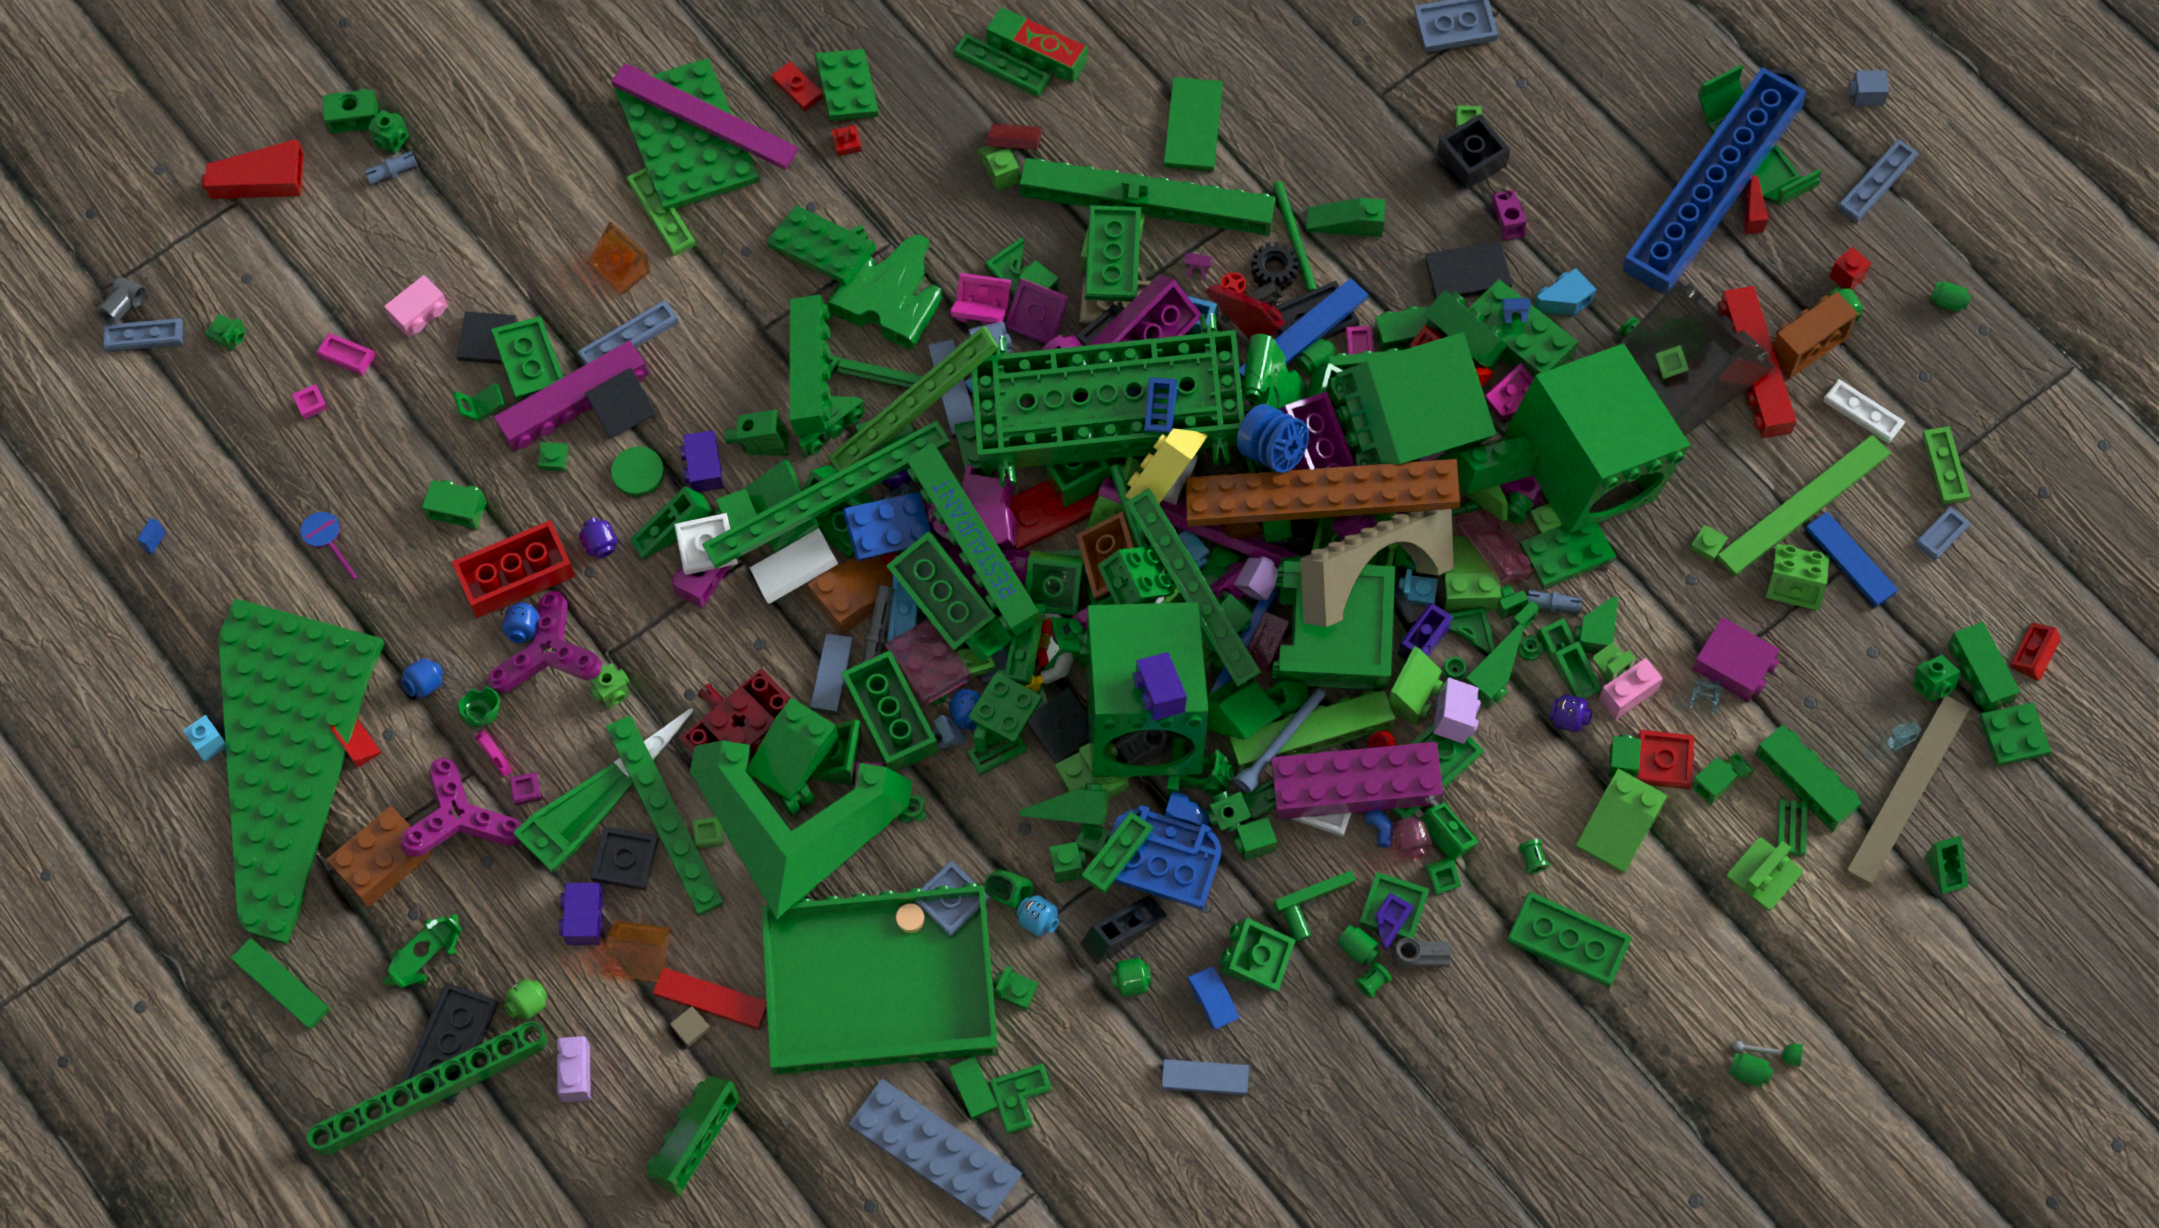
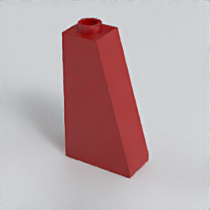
M291 140L206 164L205 174L201 176L202 188L206 189L210 199L301 196L304 151L299 140Z

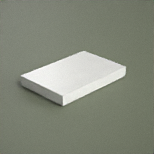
M818 528L750 567V570L764 598L770 604L838 565V562Z

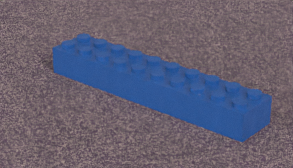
M1762 67L1625 256L1623 272L1667 296L1803 107L1806 91Z

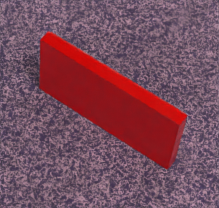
M1048 481L1013 496L1010 509L1017 519L1016 550L1025 549L1089 518L1095 499H1098L1099 490L1067 507L1063 505Z

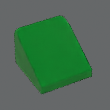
M1450 857L1424 865L1435 895L1462 886L1455 861Z

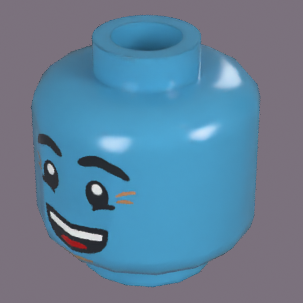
M1039 895L1025 898L1017 909L1019 925L1037 937L1044 936L1048 932H1054L1059 924V918H1057L1058 908Z

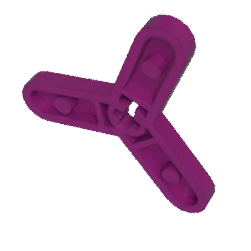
M548 592L540 599L538 605L540 618L534 643L494 668L488 675V684L497 693L504 694L547 666L582 680H591L601 672L602 662L595 653L563 641L568 605L560 592ZM552 648L555 651V653L551 651L543 652L545 649Z
M440 758L432 762L429 770V779L438 809L407 829L402 835L400 846L402 851L408 856L419 857L458 831L511 846L519 843L513 832L522 824L515 818L468 804L456 764L449 759ZM453 806H455L454 810L460 818H455L454 815H451Z

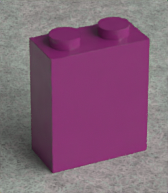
M1722 617L1696 658L1692 670L1743 699L1750 701L1754 694L1759 696L1767 683L1763 680L1767 673L1772 675L1780 661L1776 657L1780 649Z

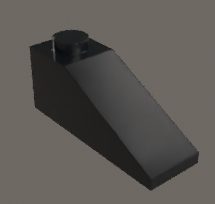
M1148 895L1093 924L1080 945L1098 965L1117 955L1164 920L1167 914L1153 897Z

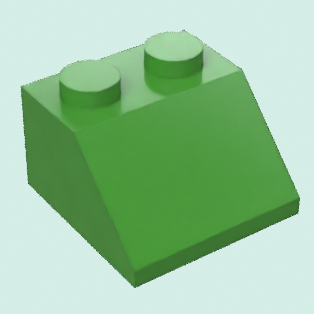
M1415 646L1391 690L1389 704L1395 716L1417 726L1421 717L1426 719L1432 706L1429 701L1432 695L1437 697L1443 682L1440 681L1442 670Z

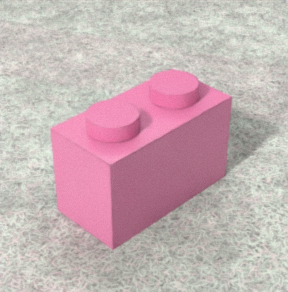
M423 275L384 307L389 319L409 338L414 333L420 332L433 318L442 315L448 304L444 294Z
M1645 658L1605 685L1599 700L1611 715L1618 719L1656 693L1663 678Z

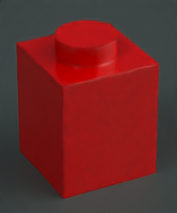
M1851 247L1835 261L1829 278L1842 289L1849 288L1853 290L1866 278L1871 262L1854 247Z

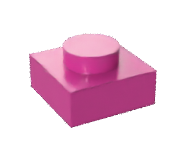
M316 384L292 394L304 420L328 409Z

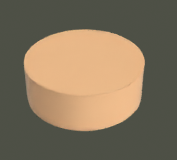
M916 904L903 905L896 914L899 928L906 933H915L924 925V913Z

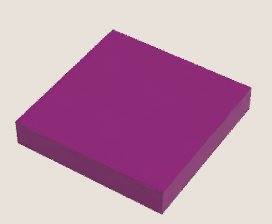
M1022 278L1014 296L1005 328L1047 344L1057 335L1070 297Z

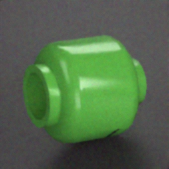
M523 979L505 993L506 1004H504V1008L511 1018L517 1017L522 1021H528L546 1007L545 999L548 998L547 993L538 981Z

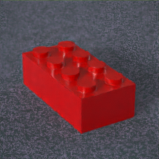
M551 520L451 561L476 619L575 577L571 563Z

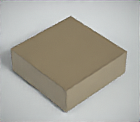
M693 1006L670 1023L671 1027L688 1047L710 1030V1026Z

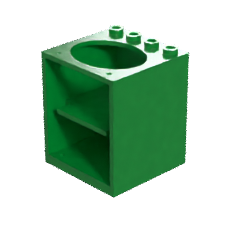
M1624 343L1537 374L1504 432L1507 437L1525 436L1539 452L1531 475L1541 486L1542 493L1568 534L1655 501L1678 464L1684 460V455L1690 447V443ZM1637 480L1644 491L1617 507L1603 512L1589 513L1590 508L1598 499L1626 481L1632 482Z
M1198 602L1088 605L1085 678L1092 777L1202 774L1208 720V701ZM1169 652L1187 695L1186 712L1153 721L1150 711L1144 710L1141 700L1142 692L1140 688L1136 689L1132 673L1136 672V660ZM1139 730L1173 731L1187 736L1194 743L1192 751L1183 758L1170 763L1152 766L1120 763L1109 758L1104 753V747L1112 739Z

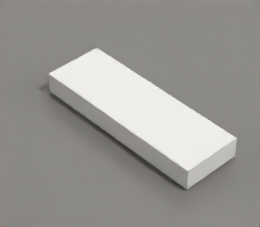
M1838 379L1823 400L1824 403L1890 444L1905 423L1904 420Z

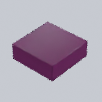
M536 772L509 778L515 806L542 800Z

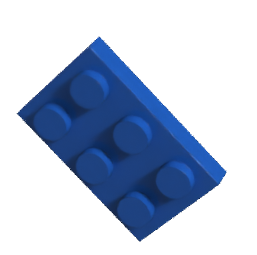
M920 492L848 507L842 511L857 562L905 551L924 534L931 532Z

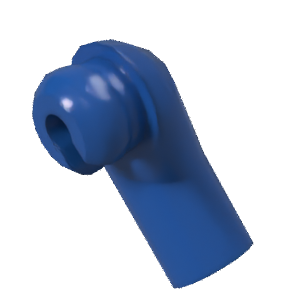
M1382 810L1367 811L1365 821L1369 825H1375L1379 830L1377 846L1382 848L1391 847L1392 822Z

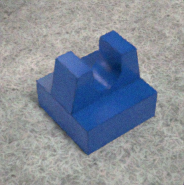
M1501 299L1504 322L1511 323V315L1514 312L1520 314V322H1527L1530 299Z

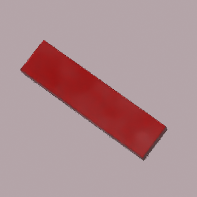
M664 967L653 992L654 996L687 1007L693 1006L696 1010L757 1030L760 1029L767 1011V1001Z

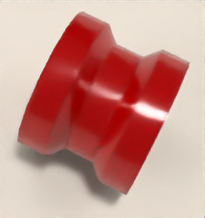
M1231 272L1223 276L1221 286L1244 295L1246 294V280L1241 274Z

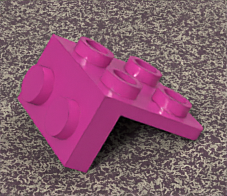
M960 273L957 301L951 309L950 316L956 317L958 321L962 322L979 320L985 325L1002 322L1009 308L1011 280Z
M1522 363L1513 367L1484 395L1487 405L1500 421L1513 418L1534 379Z

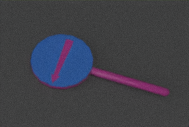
M317 512L307 517L301 525L300 534L303 541L315 548L328 545L351 578L356 580L357 575L333 544V541L336 540L340 533V525L337 518L327 512Z

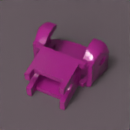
M967 465L962 489L993 539L999 545V548L1013 549L1017 539V519L1010 509L1015 486L1012 487L1009 475L1006 477V486L1004 488L999 486L998 478L974 475L975 469L973 466ZM936 519L933 525L935 532L942 538L950 541L945 533L949 531L946 523L940 525Z

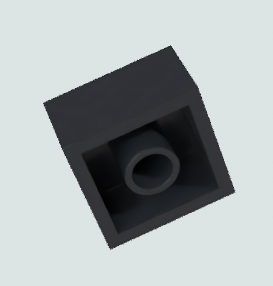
M1481 114L1441 136L1437 148L1439 158L1466 190L1506 167L1510 154L1508 146Z

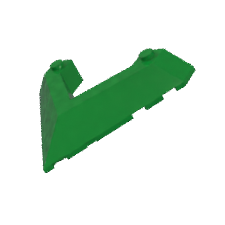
M728 741L697 745L694 748L690 769L692 778L701 789L706 802L713 814L718 818L723 831L744 867L750 873L751 879L770 907L776 921L796 902L798 903L816 888L818 883L829 877L856 854L865 843L883 831L892 820L908 809L913 781L887 767L860 763L856 788L793 831H790L747 774L750 745Z

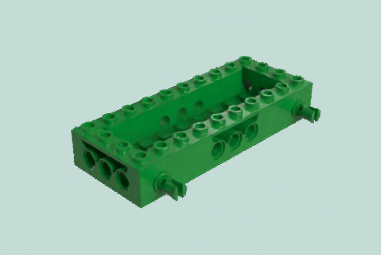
M1210 313V325H1207L1204 314L1199 316L1201 334L1006 354V337L1000 335L999 349L972 371L977 455L982 472L999 470V486L1005 488L1007 475H1009L1012 487L1017 484L1015 468L1148 455L1149 453L1155 454L1157 450L1153 447L1162 434L1168 437L1170 433L1144 431L1149 377L1176 379L1178 381L1172 430L1196 431L1208 435L1199 449L1212 448L1214 465L1219 466L1220 453L1223 455L1225 465L1229 464L1228 446H1237V434L1244 419L1236 330L1217 332L1216 315ZM1185 381H1190L1195 386L1191 391H1183L1180 389V385ZM1131 387H1138L1141 389V393L1136 397H1131L1127 395V390ZM1156 388V393L1169 394V389ZM1079 392H1084L1088 395L1084 402H1076L1073 398ZM1025 398L1035 400L1034 405L1029 408L1022 407L1020 403ZM1155 398L1154 403L1168 404V399ZM1154 409L1153 413L1167 414V409ZM1152 419V424L1166 425L1167 420Z

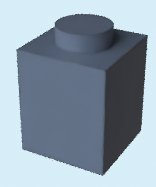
M1886 70L1856 71L1853 81H1850L1848 85L1849 96H1853L1854 106L1885 104L1889 94Z

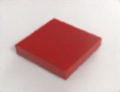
M1639 730L1638 739H1641L1640 765L1636 778L1652 786L1690 790L1692 787L1694 735Z

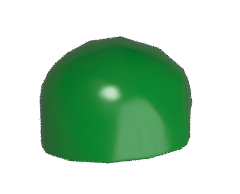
M486 686L482 691L470 689L459 700L457 705L459 717L467 725L485 727L496 720L500 710V699L498 693L490 687Z

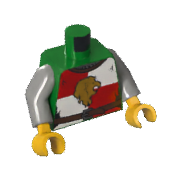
M1044 614L1035 662L1037 677L1033 675L1032 683L1024 687L1037 692L1042 683L1045 682L1046 685L1068 675L1072 663L1081 652L1077 637L1082 631L1079 621L1062 618L1059 614Z

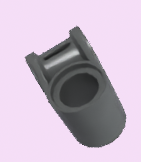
M1140 730L1120 739L1114 746L1117 752H1120L1126 764L1142 766L1146 762L1165 753L1168 745L1167 734L1165 730ZM1151 737L1162 739L1158 744L1148 742Z

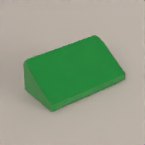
M1444 801L1442 805H1435L1427 809L1418 820L1420 826L1422 823L1423 828L1428 832L1427 834L1446 856L1454 861L1479 843Z

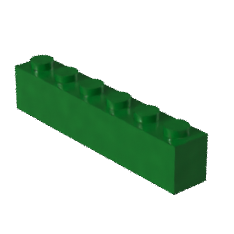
M820 294L790 299L789 421L796 436L826 432L827 421L831 419L830 409L827 404V400L831 398L829 385L827 384V380L830 379V369L827 364V359H830V349L827 344V339H830V329L827 324V320L830 319V310L828 304L823 303Z

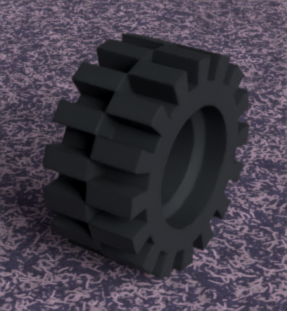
M1268 242L1265 248L1261 245L1258 247V252H1254L1252 258L1251 275L1254 282H1258V286L1261 289L1266 285V291L1269 292L1271 287H1274V292H1279V287H1282L1283 290L1287 289V285L1291 286L1297 277V255H1294L1292 248L1287 250V245L1284 243L1282 247H1279V242H1275L1274 246H1271L1270 242ZM1269 261H1278L1284 265V270L1279 273H1272L1265 269V264Z

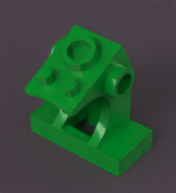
M1175 738L1171 762L1188 755L1185 753L1186 739ZM1216 750L1215 753H1210L1208 758L1203 760V770H1209L1208 778H1193L1192 774L1169 775L1167 798H1170L1172 792L1179 793V787L1203 790L1211 795H1216L1220 791H1229V784L1234 776L1233 766L1226 756L1222 755L1219 750Z

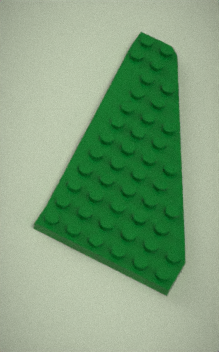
M235 598L218 635L237 916L240 924L251 935L287 945L300 914L305 897V887L347 753L329 725L335 727L346 744H348L356 724L367 684L385 642L382 638Z

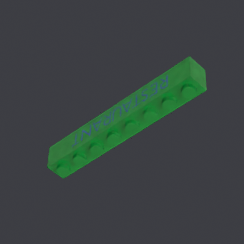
M932 442L906 458L910 465L907 472L914 483L920 481L923 489L920 490V493L927 504L933 502L936 510L932 512L940 525L946 523L949 531L945 533L953 546L959 544L962 552L959 553V556L966 567L972 565L975 573L972 574V577L978 587L981 589L985 586L989 594L985 598L993 610L996 608L1000 610L1002 616L998 619L1006 632L1011 629L1017 637L1044 620L935 444Z

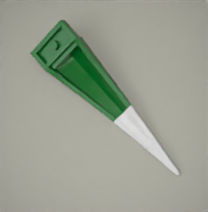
M693 708L688 709L644 741L653 760L693 714ZM619 758L571 791L532 814L513 832V835L552 873L571 855L576 853L633 785L621 759Z

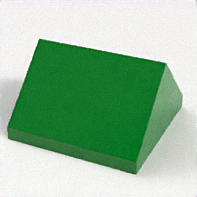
M856 719L835 724L839 739L814 770L811 779L853 786L856 762H858L863 736L860 721Z

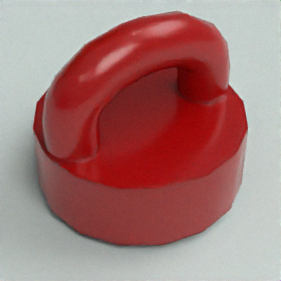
M1387 731L1375 732L1368 740V748L1396 746L1394 737Z

